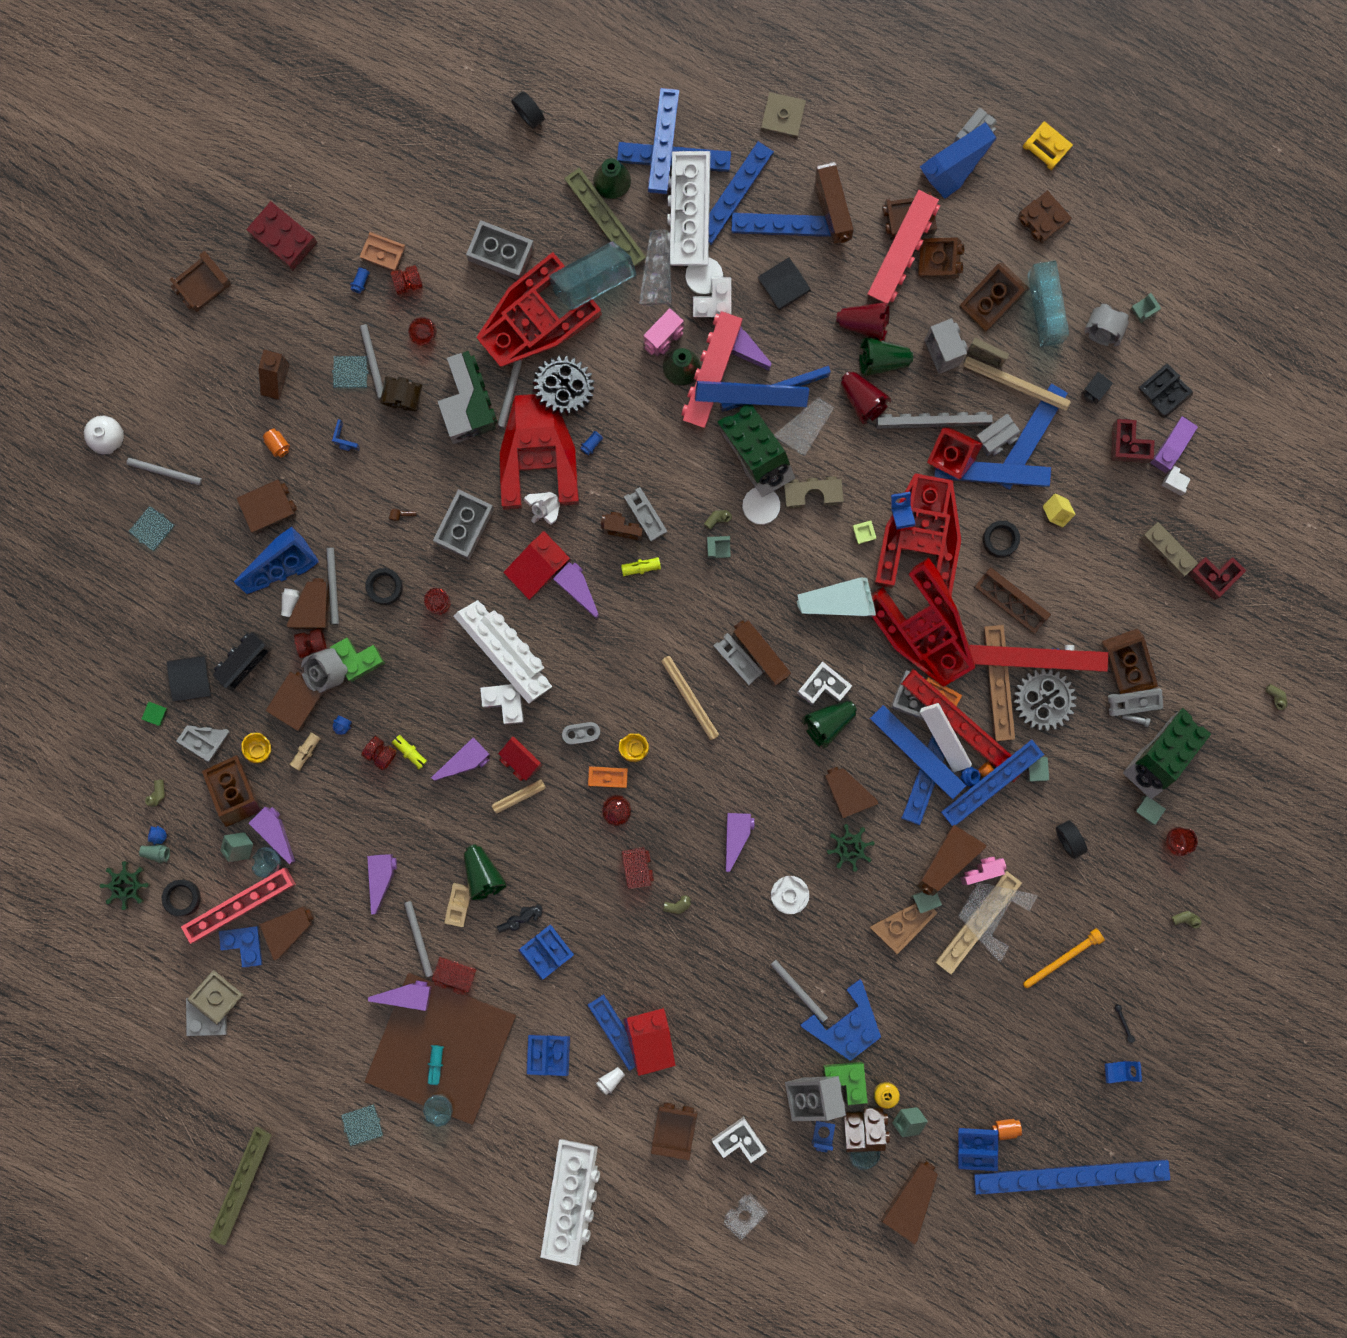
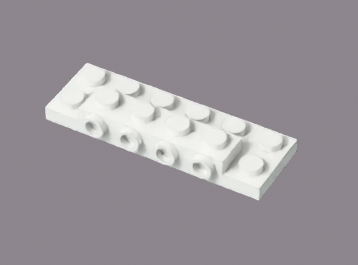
M710 151L672 152V176H669L668 183L669 188H671V195H668V206L671 207V214H668V225H671V232L667 233V243L670 244L671 266H708Z
M477 600L454 615V618L528 703H531L552 688L547 678L540 673L544 669L541 660L530 652L529 646L517 637L516 631L504 622V617L501 614H498L495 610L489 613L484 605Z
M564 1139L559 1140L541 1258L575 1266L579 1265L582 1245H585L590 1239L591 1232L588 1230V1224L594 1216L591 1205L597 1197L594 1186L600 1178V1172L597 1171L598 1166L595 1165L597 1146Z

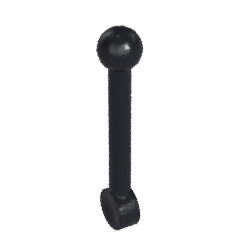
M1117 1004L1114 1009L1118 1012L1125 1028L1127 1041L1133 1043L1135 1037L1131 1035L1121 1011L1122 1006Z

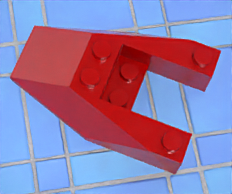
M554 252L507 289L476 337L500 367L560 345L588 327L602 315L599 306L590 296H587L559 319L539 295V293L566 272L564 264Z
M536 394L514 396L499 453L503 510L522 509L520 471L556 468L560 506L579 505L574 443L563 417L559 416V411H556L554 414H552L551 408L546 411V404L539 405L541 399H535Z
M915 473L905 492H910L911 509L915 526L896 529L892 514L885 526L873 585L888 588L895 586L901 549L937 556L935 567L941 574L950 595H952L961 546V533L953 480ZM901 498L899 503L904 502L906 498Z
M927 558L913 567L908 575L930 605L906 619L884 587H881L871 594L876 615L872 616V618L896 651L944 687L975 669V664L956 605L941 574L930 558Z

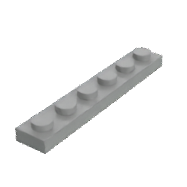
M960 412L955 416H949V413H939L938 416L922 413L916 417H911V414H901L900 417L884 414L878 417L876 429L990 426L993 420L992 415H987V412H977L976 415Z

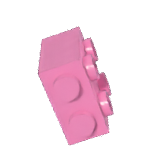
M670 308L644 334V348L651 355L655 354L657 357L661 353L664 355L671 347L669 344L673 340L677 341L683 335L684 321Z

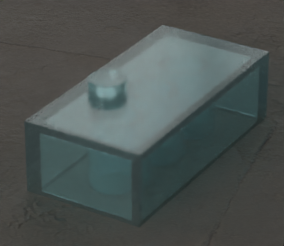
M612 241L549 275L554 294L571 310H574L636 276V271L631 256Z
M1056 261L1033 264L1028 272V280L1040 347L1062 344L1069 336V329Z

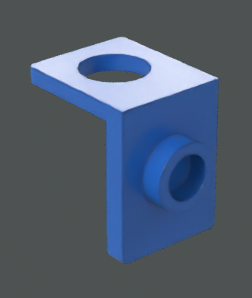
M338 419L332 442L335 445H339V449L359 451L360 446L357 443L339 439L343 422Z
M910 492L891 495V510L896 529L915 526ZM899 498H906L902 503L896 502Z
M1121 1061L1105 1064L1106 1083L1123 1081L1142 1082L1140 1062ZM1132 1066H1134L1136 1069L1135 1077H1133L1131 1074Z
M816 1121L812 1145L816 1147L817 1151H833L832 1140L835 1124ZM821 1127L829 1129L830 1134L828 1137L822 1138L819 1136L818 1131Z

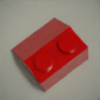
M951 427L942 428L927 463L961 479L975 462L982 443Z
M512 737L498 753L501 756L499 761L506 767L510 765L515 770L513 774L520 781L523 779L528 781L543 765L515 737Z

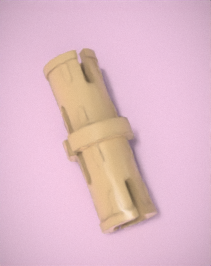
M310 732L302 747L299 746V751L290 765L300 771L308 757L313 755L312 751L321 738Z

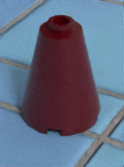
M884 302L842 308L841 312H837L836 322L839 323L840 327L884 341L888 331L885 329L887 324H889L890 307L888 303Z
M847 372L842 376L841 386L862 424H868L866 422L868 419L875 420L888 408L886 403L888 401L891 403V398L858 373Z

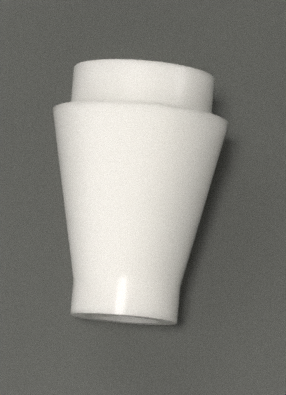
M284 589V592H282V616H291L300 597V591Z
M617 1067L599 1078L596 1085L607 1095L613 1092L625 1074Z

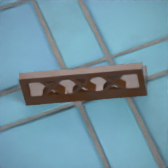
M991 567L974 587L1033 634L1051 616L1049 612ZM986 578L993 583V590L986 591L980 586ZM997 592L1008 594L1009 602L1001 603L997 598ZM1019 603L1022 605L1024 614H1015L1012 604ZM1034 615L1040 619L1035 628L1028 624L1027 616Z

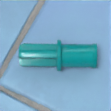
M431 1045L430 1063H428V1084L438 1085L441 1067L443 1066L441 1063L444 1046Z

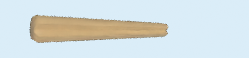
M667 656L662 659V664L709 739L713 740L718 737L719 733L672 658Z

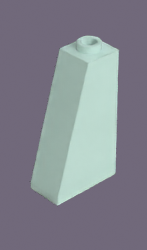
M861 577L798 594V608L805 614L876 615L867 578Z

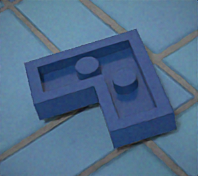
M259 926L219 931L220 949L240 948L242 967L263 965Z

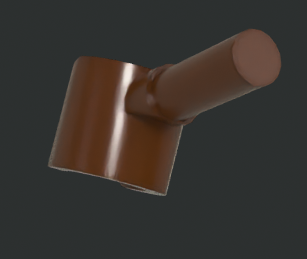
M392 509L389 519L399 521L400 516H416V511Z

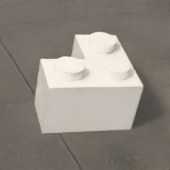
M712 277V296H693V317H715L716 313L720 314L721 311L731 314V277Z
M822 662L797 694L811 705L823 691L828 693L837 702H840L852 685Z
M512 684L480 688L482 707H502L504 725L524 723L522 697Z
M744 1116L712 1138L713 1144L723 1158L738 1147L741 1148L750 1163L767 1152Z

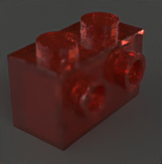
M645 847L622 851L628 889L651 886V881H654L653 871L648 870L647 862H651L649 850L645 851Z
M439 957L432 981L435 982L434 985L445 989L448 986L454 988L453 992L464 995V992L469 993L477 969Z

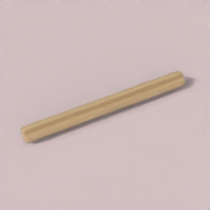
M967 357L964 362L965 368L1064 411L1070 405L1071 401L974 358Z

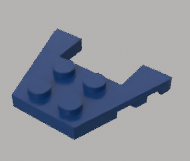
M861 979L846 989L858 1006L826 1030L814 1014L800 1024L806 1031L850 1061L881 1038Z

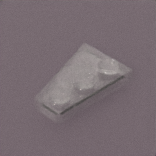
M818 397L782 429L777 431L774 436L778 441L805 456L835 407Z

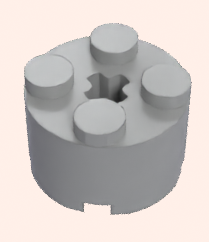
M1101 304L1100 307L1093 309L1084 332L1085 334L1088 332L1090 334L1089 338L1096 343L1108 346L1109 343H1114L1113 347L1119 346L1128 327L1129 316L1124 312L1113 310L1107 304Z
M333 648L324 649L306 656L301 664V668L304 667L303 679L306 685L313 691L323 692L340 685L344 680L345 674L348 672L346 665L342 663V660Z

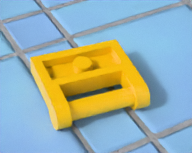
M1044 121L1022 147L1025 150H1030L1047 164V168L1052 171L1073 144ZM1035 141H1036L1037 143H1039L1043 148H1045V149H1046L1049 153H1051L1055 158H1054V159L1050 158L1047 154H1045L1041 149H1039V148H1038L1035 144H1033V143H1034Z

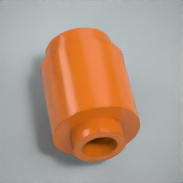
M274 428L263 435L264 443L274 457L279 456L281 458L288 454L290 445L280 431H276Z
M1019 1120L995 1121V1125H992V1130H998V1141L1015 1139L1018 1136H1022Z

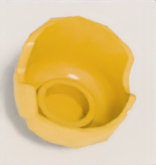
M250 733L242 741L241 751L249 762L262 763L268 759L271 753V744L263 734Z
M628 734L619 741L618 750L627 761L639 762L648 754L649 744L646 738L640 734Z

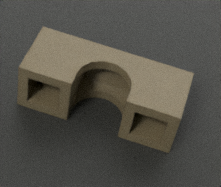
M835 476L826 477L825 480L818 481V478L806 479V482H799V480L794 479L783 486L785 509L804 508L805 496L810 492H817L821 495L823 506L842 505L844 502L842 479H837Z
M1159 522L1154 524L1140 538L1153 552L1157 551L1168 562L1166 566L1179 579L1185 577L1198 564Z

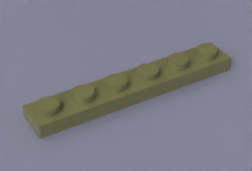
M580 167L565 177V182L628 267L632 270L646 260V256Z
M255 1126L209 1235L218 1244L226 1245L250 1185L254 1180L255 1173L261 1163L263 1154L269 1144L271 1134L260 1127Z

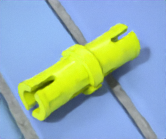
M659 557L649 560L642 561L639 559L637 562L622 564L621 569L624 577L637 573L641 575L647 571L661 569Z
M398 735L396 738L401 744L395 739L391 744L404 754L403 757L405 759L408 758L420 770L423 766L418 760L424 765L427 763V760L415 750L416 747L414 745L411 746L401 735Z

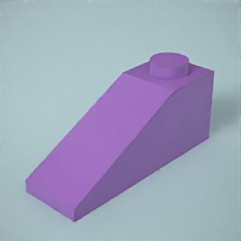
M740 327L731 354L769 371L771 362Z
M1182 416L1150 463L1166 474L1176 463L1198 427Z
M568 562L553 578L554 581L597 619L599 614L585 578L581 573L583 571L582 568L576 563L572 565Z
M472 738L431 778L434 781H438L476 769L479 766L482 768L490 761L488 759L490 754L475 738Z
M264 807L249 824L289 864H293L295 862L282 820L279 818V812L273 807Z
M727 813L726 872L731 871L750 835V830H754V818H751V814Z
M393 854L367 856L371 914H378L393 878L394 870H397V860L393 858Z
M416 980L415 984L412 983L370 996L368 1001L426 1011L428 1010L432 986H427L428 982Z

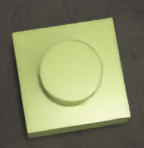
M872 521L852 526L858 545L877 539Z

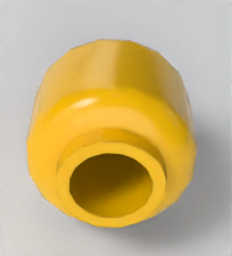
M883 1082L876 1086L873 1097L880 1107L890 1109L897 1105L900 1094L893 1084Z

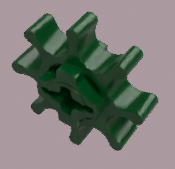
M844 824L845 835L838 838L833 833L829 835L830 838L836 840L837 847L834 850H827L826 853L828 855L837 853L840 856V861L836 868H841L843 862L849 861L852 864V871L856 872L858 870L856 861L859 858H863L867 862L872 861L871 858L865 856L864 849L866 846H874L875 843L874 841L864 843L861 840V834L865 831L864 827H861L859 832L853 835L848 830L849 825ZM843 842H844L845 844H849V845L853 843V844H854L853 848H854L858 853L853 852V851H850V852L848 853V852H847L848 848L843 844Z
M127 861L122 862L123 868L118 874L112 868H107L106 872L112 876V881L109 884L99 885L100 888H109L112 891V895L106 900V903L112 904L114 899L119 898L122 901V910L128 909L127 903L130 898L136 899L139 904L143 903L144 900L139 897L138 890L141 887H150V883L142 884L138 880V876L144 871V868L139 867L135 873H130ZM126 883L132 884L133 886L128 888L118 887L117 885Z

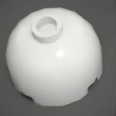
M96 416L86 424L84 439L88 447L94 452L111 454L122 445L124 433L122 427L115 419L108 416Z

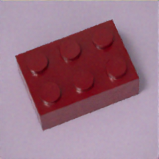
M271 201L246 229L253 239L292 271L317 244L313 235Z

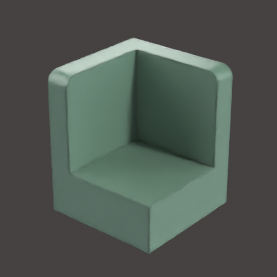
M1150 293L1143 300L1133 305L1131 309L1139 322L1143 323L1157 314L1161 307L1152 293Z
M730 536L707 537L708 559L729 558L731 556Z
M1047 757L1040 758L1026 769L1027 782L1049 780Z
M1143 796L1141 799L1142 803L1136 812L1144 817L1147 823L1155 825L1166 809L1148 796Z
M244 832L224 835L220 851L228 862L246 860L250 858L253 843Z
M921 891L911 895L920 913L942 905L937 893L932 896L926 895Z
M915 1107L901 1109L892 1123L902 1137L919 1135L928 1121L919 1108Z

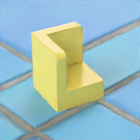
M1054 494L1043 505L1049 521L1061 527H1064L1076 515L1069 500L1058 494Z

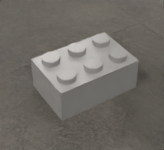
M480 220L466 256L468 261L518 280L524 274L534 249V242Z
M952 318L931 326L924 339L938 374L960 366L967 354L966 351H968L966 342L961 340L959 336L960 328L956 322H953Z
M458 489L433 542L470 560L494 511L493 505Z
M839 1076L803 1077L785 1082L792 1121H828L846 1116Z

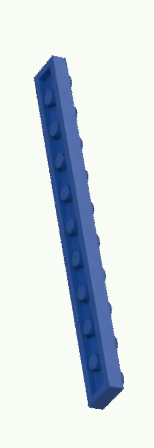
M1168 1160L974 1174L976 1195L1170 1180Z

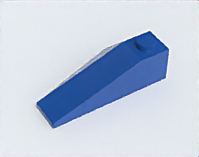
M987 122L934 155L922 164L920 168L934 188L946 199L962 187L966 178L973 172L977 163L997 138Z
M290 527L276 537L234 582L246 594L268 587L270 583L277 580L284 581L287 580L286 577L296 573L297 575L303 574L319 563L305 539L293 527Z

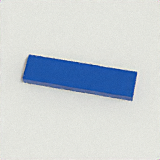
M603 994L589 1003L588 1007L630 1071L635 1068V1063L626 1028Z

